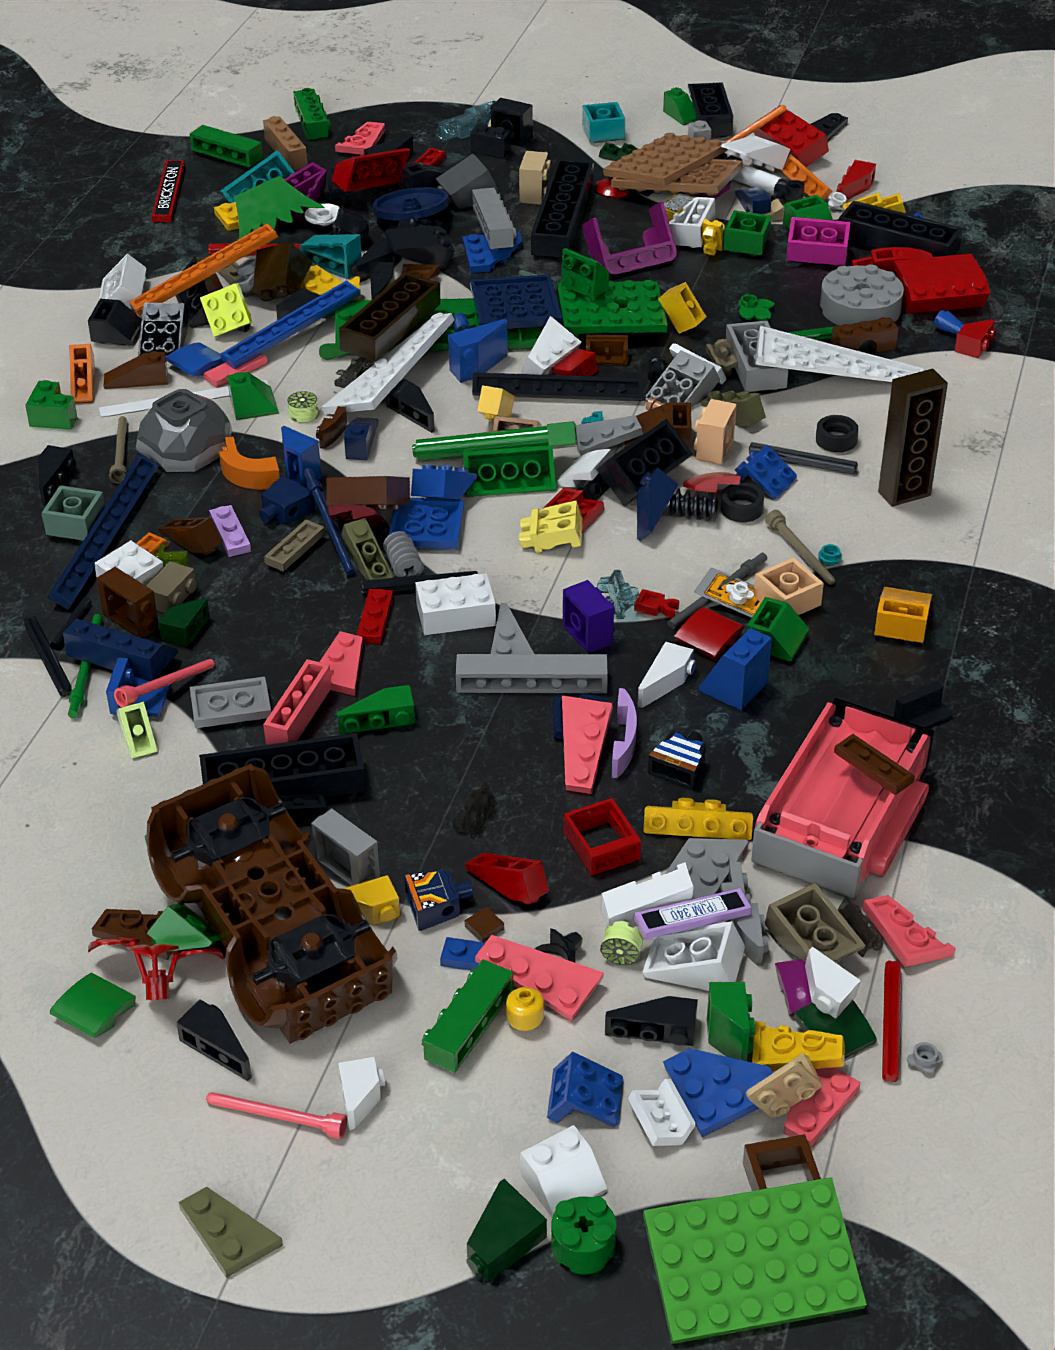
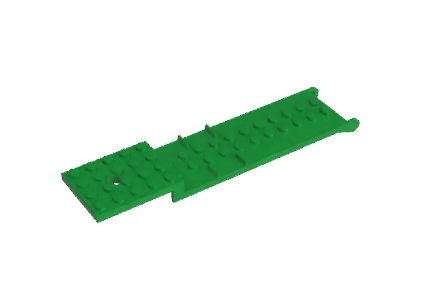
M609 281L608 290L595 299L564 287L561 283H557V301L562 315V326L576 338H578V334L667 332L668 325L664 308L658 299L661 297L658 281ZM473 298L440 299V305L387 352L394 349L437 313H452L453 316L457 313H463L470 328L479 326ZM352 300L324 316L330 317L335 315V343H326L320 346L319 355L321 358L330 360L348 354L340 350L339 328L372 300ZM452 324L427 351L449 350L448 335L456 333ZM545 326L507 330V349H533Z

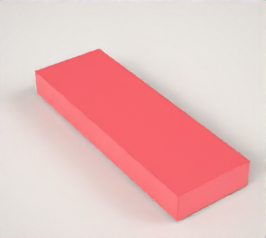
M260 354L236 369L227 363H223L205 372L204 379L218 388L228 383L227 375L237 372H251L266 365L267 357Z

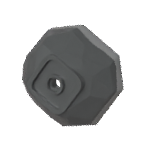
M178 389L153 402L152 408L140 422L136 450L139 454L141 453L159 464L158 467L165 472H195L220 458L219 452L222 451V447L226 446L225 437L232 436V427L226 414L213 400L187 389Z

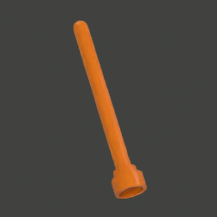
M779 106L725 143L747 137L784 113L786 106Z

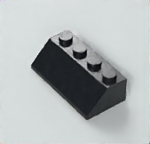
M723 82L688 84L697 121H706L711 128V134L714 136L726 137L732 135L733 113Z
M194 256L184 270L202 260ZM216 273L176 295L178 303H184L189 315L188 325L191 328L210 325L200 297L223 289Z

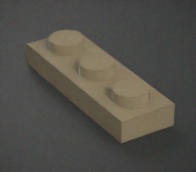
M309 520L303 521L264 556L265 564L285 571L325 535V527Z

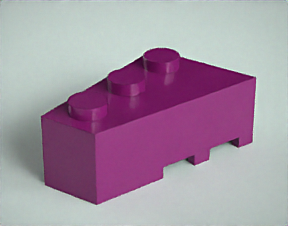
M312 162L284 180L316 202L326 188L327 170ZM300 206L304 213L290 210L291 214L303 220L308 207Z

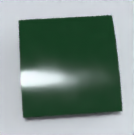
M854 1000L849 1003L836 1019L828 1013L820 1011L814 1003L794 1012V1020L804 1032L813 1030L842 1035L845 1043L844 1059L877 1042L871 1026Z

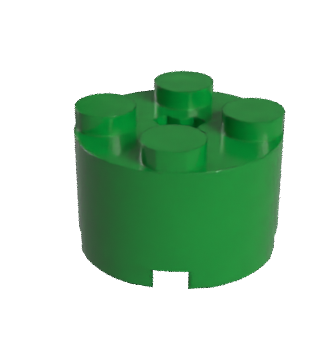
M580 1196L560 1201L556 1205L551 1220V1251L554 1259L560 1265L562 1263L569 1267L570 1271L576 1274H592L602 1270L610 1258L613 1257L616 1249V1218L606 1201L599 1196Z

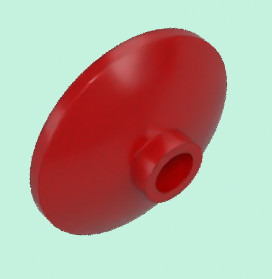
M614 177L601 179L595 184V192L607 198L624 197L632 189L619 190L618 188H611V180Z

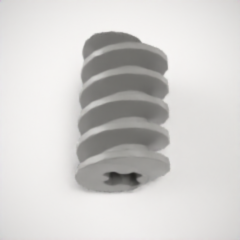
M402 531L388 535L383 546L397 577L421 575L424 565L412 539Z

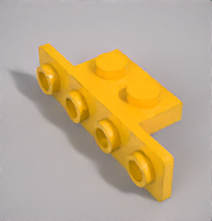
M679 798L678 801H672V807L646 806L643 831L649 834L751 840L753 814L726 811V804H721V801L705 800V803L694 802L691 798Z

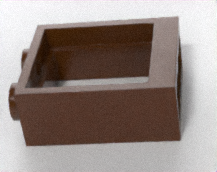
M113 567L96 578L102 612L105 617L132 635L140 638H145L158 629V616L153 590L117 567Z
M805 1134L744 1145L743 1166L752 1191L767 1189L762 1171L802 1164L808 1181L821 1179Z

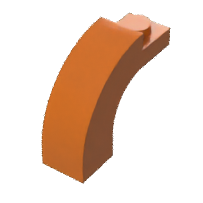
M234 436L225 437L226 446L222 447L219 456L222 473L230 482L247 489L267 490L280 478L276 457L262 459L244 457L237 451Z

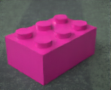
M792 217L786 261L845 266L850 222Z

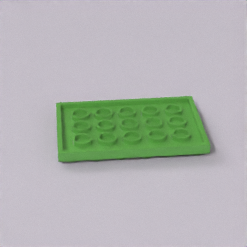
M832 1177L643 1211L671 1344L864 1309L867 1305Z

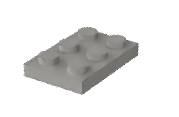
M265 677L190 687L195 728L268 718L271 714Z

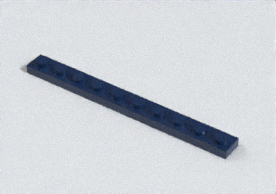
M141 453L138 455L47 598L69 610L93 572L95 562L103 556L159 464Z

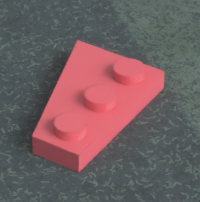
M365 123L355 130V135L347 136L344 143H337L335 151L359 154L360 156L364 155V149L376 146L385 131V123Z
M340 631L320 660V663L330 665L332 691L355 696L358 668L363 647V638L361 636Z
M836 1067L815 1069L823 1087L815 1091L812 1097L792 1106L784 1125V1133L789 1137L805 1134L810 1148L860 1090L861 1082Z

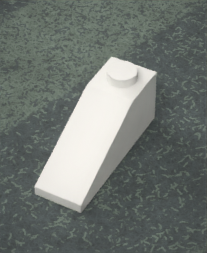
M665 642L638 688V707L643 708L684 684L688 675H692L696 667V660H693L694 649Z

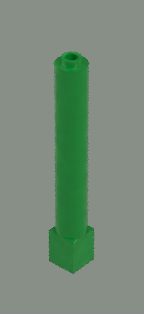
M569 421L547 424V426L417 439L416 444L412 445L414 458L417 457L420 462L462 457V453L465 451L553 445V449L578 447L577 429L575 422Z

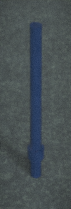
M307 468L303 473L307 480L308 491L316 501L348 576L355 573L354 566L335 522L329 516L328 506L322 494V486L319 480H316L312 469Z

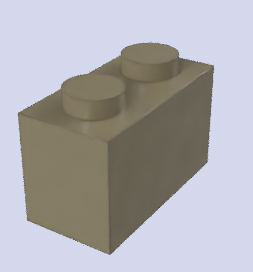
M170 561L146 586L154 591L156 610L166 613L170 607L182 604L195 591L197 581L193 568Z

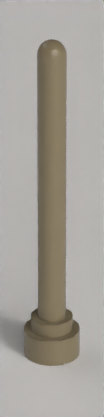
M124 416L118 419L115 464L109 471L110 480L116 484H120L128 472L124 466L127 419Z
M773 510L768 513L765 523L770 529L779 531L828 585H833L835 578L788 528L785 516L779 510Z

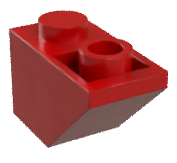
M995 320L964 324L957 334L955 352L979 358L983 351L986 352L989 342L993 341L996 336V329H994Z

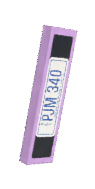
M739 888L637 912L634 914V921L644 940L751 915V906Z

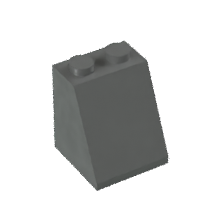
M471 154L436 178L439 183L437 188L445 190L449 195V204H454L458 209L473 206L472 189L494 187L497 194H500V198H503L488 169L474 154Z

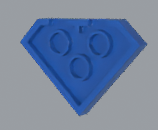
M520 231L516 232V240H513L514 247L490 249L485 235L470 234L462 236L470 273L490 272L495 268L496 263H503L511 257V253L514 250L519 251L523 248Z
M691 1048L663 1061L671 1080L694 1119L695 1125L702 1137L760 1109L748 1099L746 1091L773 1074L769 1066Z

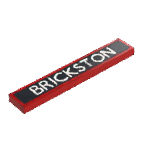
M166 160L152 213V222H172L185 168L184 160Z

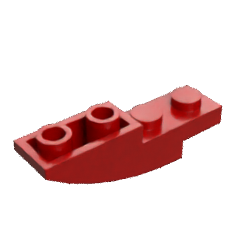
M880 248L871 250V257L852 260V265H875L879 269L891 272L895 271L894 261L933 256L930 252L914 248Z

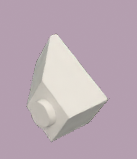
M811 947L805 964L811 1001L820 1011L828 1013L836 1019L856 997L861 980L814 947Z
M375 1057L338 1063L349 1130L356 1129L381 1100L380 1087L385 1086L383 1069H377Z

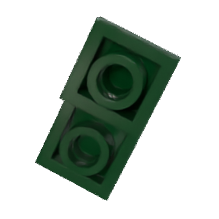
M606 142L599 152V157L618 161L622 156L629 155L632 151L638 150V148L626 143L619 148L615 144Z

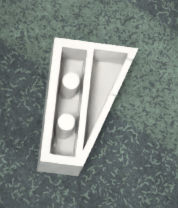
M695 197L683 207V211L680 214L675 213L673 215V219L669 224L675 245L689 246L691 248L702 247L704 243L702 239V222L704 219H707L709 222H713L716 219L715 198Z
M550 316L531 350L521 374L553 375L552 367L574 350L579 349L581 341Z
M686 863L677 865L678 870L661 875V872L652 874L653 879L636 884L633 881L603 892L601 913L605 927L608 925L612 926L617 921L629 922L628 926L634 928L637 926L634 921V914L637 912L692 900L693 884Z

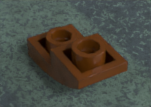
M337 406L335 413L330 418H323L321 425L317 426L316 439H319L320 448L324 449L331 445L346 429V407Z

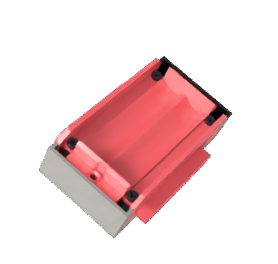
M835 698L832 703L828 702L758 815L754 829L751 861L805 882L816 883L819 887L855 900L870 873L882 877L885 876L925 802L929 784L921 782L929 765L935 730ZM855 734L915 775L914 783L897 795H894L834 753L835 745L850 735Z

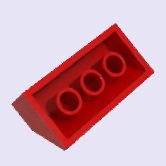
M405 148L355 156L341 161L335 166L332 181L345 192L401 183L402 167L406 166L410 149Z

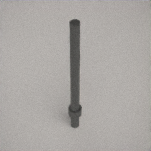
M762 552L752 560L748 559L741 564L740 569L723 581L719 587L736 578L742 579L746 575L750 576L757 571L758 566L767 560V555ZM703 596L670 619L667 622L668 627L675 629L712 600Z

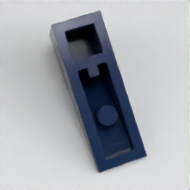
M357 417L348 424L344 436L346 459L368 460L379 422L377 418Z
M659 468L655 469L651 474L647 472L639 482L642 484L637 492V539L639 541H642L653 532L679 485Z

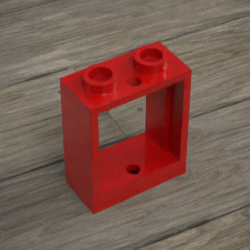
M613 798L564 814L563 833L591 876L640 860L641 839ZM609 823L619 839L590 849L580 832Z

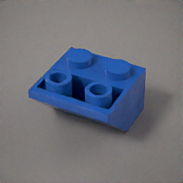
M282 426L286 477L307 488V480L303 473L305 469L311 468L316 480L322 477L319 441L289 427Z
M422 465V469H413L411 496L460 499L476 480L477 474L468 473V468L454 467V471H452V466L439 465L438 469H436L434 465Z

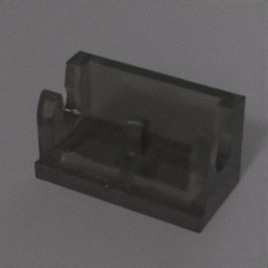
M362 357L352 359L351 364L346 370L340 369L336 372L337 375L341 376L334 381L335 386L345 388L373 366V361Z

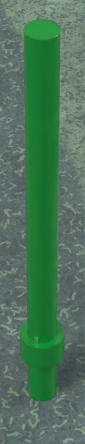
M94 614L92 623L101 626L102 615ZM81 661L75 688L70 693V707L68 711L70 718H77L80 706L84 704L86 696L84 690L91 663Z

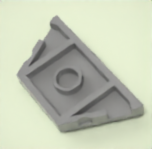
M689 838L665 874L678 870L677 865L685 862L693 884V899L718 894L721 891V883L728 881L729 863L740 862L748 849L749 841L743 839Z

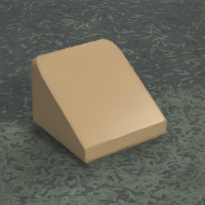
M775 199L771 202V212L763 214L772 216L771 221L783 220V205L779 199Z

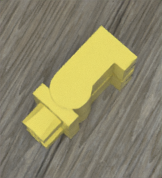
M577 501L546 507L540 511L538 508L532 509L531 517L520 519L522 533H519V541L522 548L534 546L536 553L543 552V549H552L555 545L571 543L572 547L581 546L583 518Z

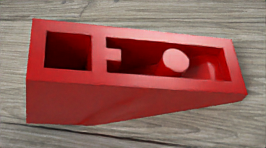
M482 853L465 863V868L510 900L532 904L549 891L542 861Z

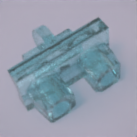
M614 570L611 576L601 577L597 583V588L601 593H609L606 599L613 603L616 618L624 619L625 611L634 606V600L639 597L638 588L625 583L621 570Z

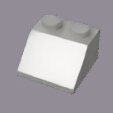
M574 1125L520 1152L521 1176L551 1217L555 1212L556 1205L560 1201L580 1196H601L607 1192V1186L593 1151Z

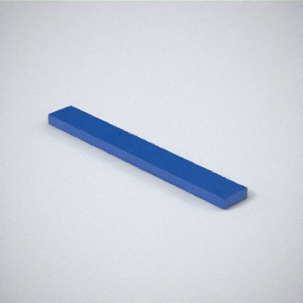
M347 280L222 352L221 359L234 369L238 368L360 296V289Z

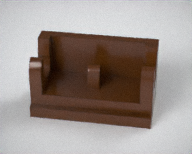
M586 335V351L595 352L597 365H627L628 335Z

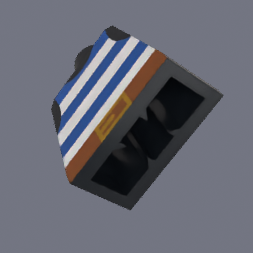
M696 731L689 732L687 736L676 732L671 733L649 754L648 774L694 790L705 762L706 745L702 742V736Z

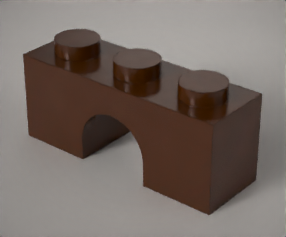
M890 317L832 327L831 344L858 351L861 344L868 341L876 353L895 350L898 327Z

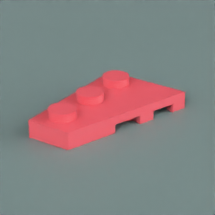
M889 895L864 900L862 909L905 968L953 957L956 948L949 943L944 945L935 938L936 932L929 927L924 929L913 920L914 915Z

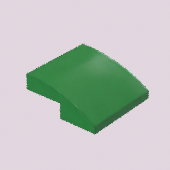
M91 972L77 981L55 1002L50 1009V1014L85 1034L96 1038L114 1027L116 1016L135 1006L136 996Z

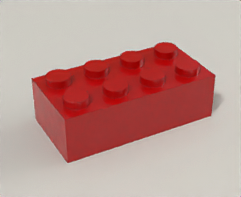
M787 109L784 113L754 131L757 137L789 148L788 157L791 154L805 167L829 152L826 134Z

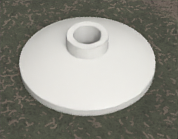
M321 204L325 208H308L305 212V218L308 222L320 226H328L335 222L339 207L333 204Z

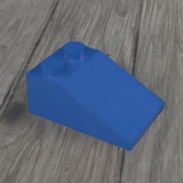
M506 319L448 335L449 369L460 383L472 380L473 372L486 373L508 356Z

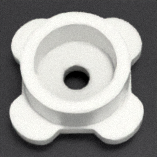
M840 192L830 194L828 206L836 210H844L843 204L847 201L846 196Z
M743 581L726 586V591L729 592V599L735 604L746 603L748 599L753 598L754 593L748 589V584Z

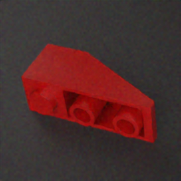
M854 160L853 164L848 167L847 174L843 175L842 182L838 184L836 192L844 194L847 200L869 190L875 181L876 163Z

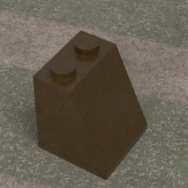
M291 242L257 250L252 292L262 301H271L281 297L285 298L294 294L300 289L312 265V260Z

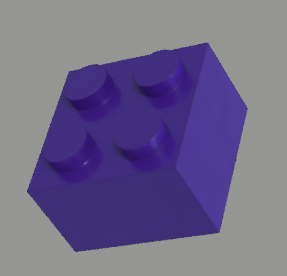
M589 580L563 589V628L588 654L612 645L613 633L615 632V607L613 603L608 601Z

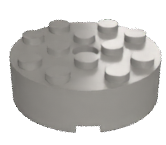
M875 265L839 266L823 279L820 307L823 310L822 314L839 326L889 317L895 322L901 314L904 287L893 272L879 269Z

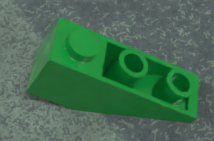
M410 685L384 688L338 711L339 734L415 724L414 703Z

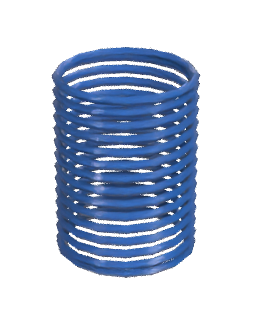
M457 313L453 316L454 322L452 325L455 332L470 329V325L463 313Z

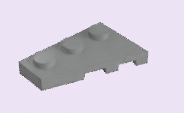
M636 415L576 425L577 448L581 456L588 452L606 449L643 435Z

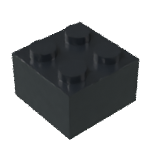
M500 97L490 107L491 127H502L505 130H511L512 145L524 147L533 138L532 104Z

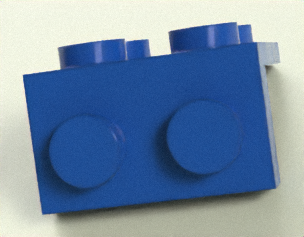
M768 444L760 452L754 450L746 458L748 463L743 461L734 470L737 473L736 475L740 476V482L749 475L772 499H776L797 478L796 473Z

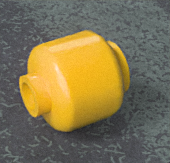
M520 987L511 991L506 1000L508 1023L513 1028L521 1031H529L539 1027L544 1019V999L541 993L531 987Z

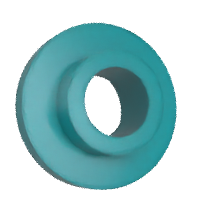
M827 544L819 551L818 558L826 565H835L842 560V553L838 546Z

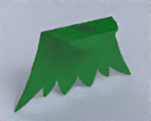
M280 175L234 196L239 220V239L249 234L251 229L254 231L260 228L261 223L263 225L268 223L275 229L276 217L282 221L292 223L290 210L304 213L300 206L325 208L323 205L299 192Z

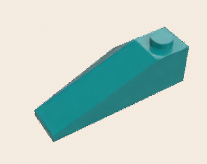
M277 150L220 192L229 203L235 202L234 196L279 175L285 179L295 172Z

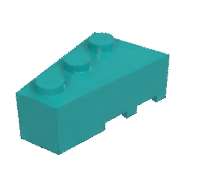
M360 234L314 235L300 245L301 252L312 260L311 266L318 265L325 271L346 279L354 276L352 273L353 265L362 257Z

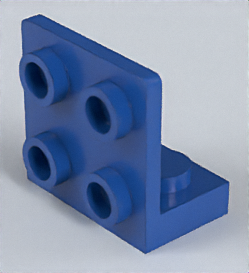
M128 658L117 659L106 690L110 714H117L116 710L122 708L117 704L114 697V692L117 688L125 685L137 687L150 682L134 677L133 669L129 667ZM170 685L139 696L134 704L144 702L147 715L149 717H159Z
M572 1051L553 1069L547 1118L558 1123L564 1116L571 1114L576 1109L611 1127H615L619 1122L623 1076Z

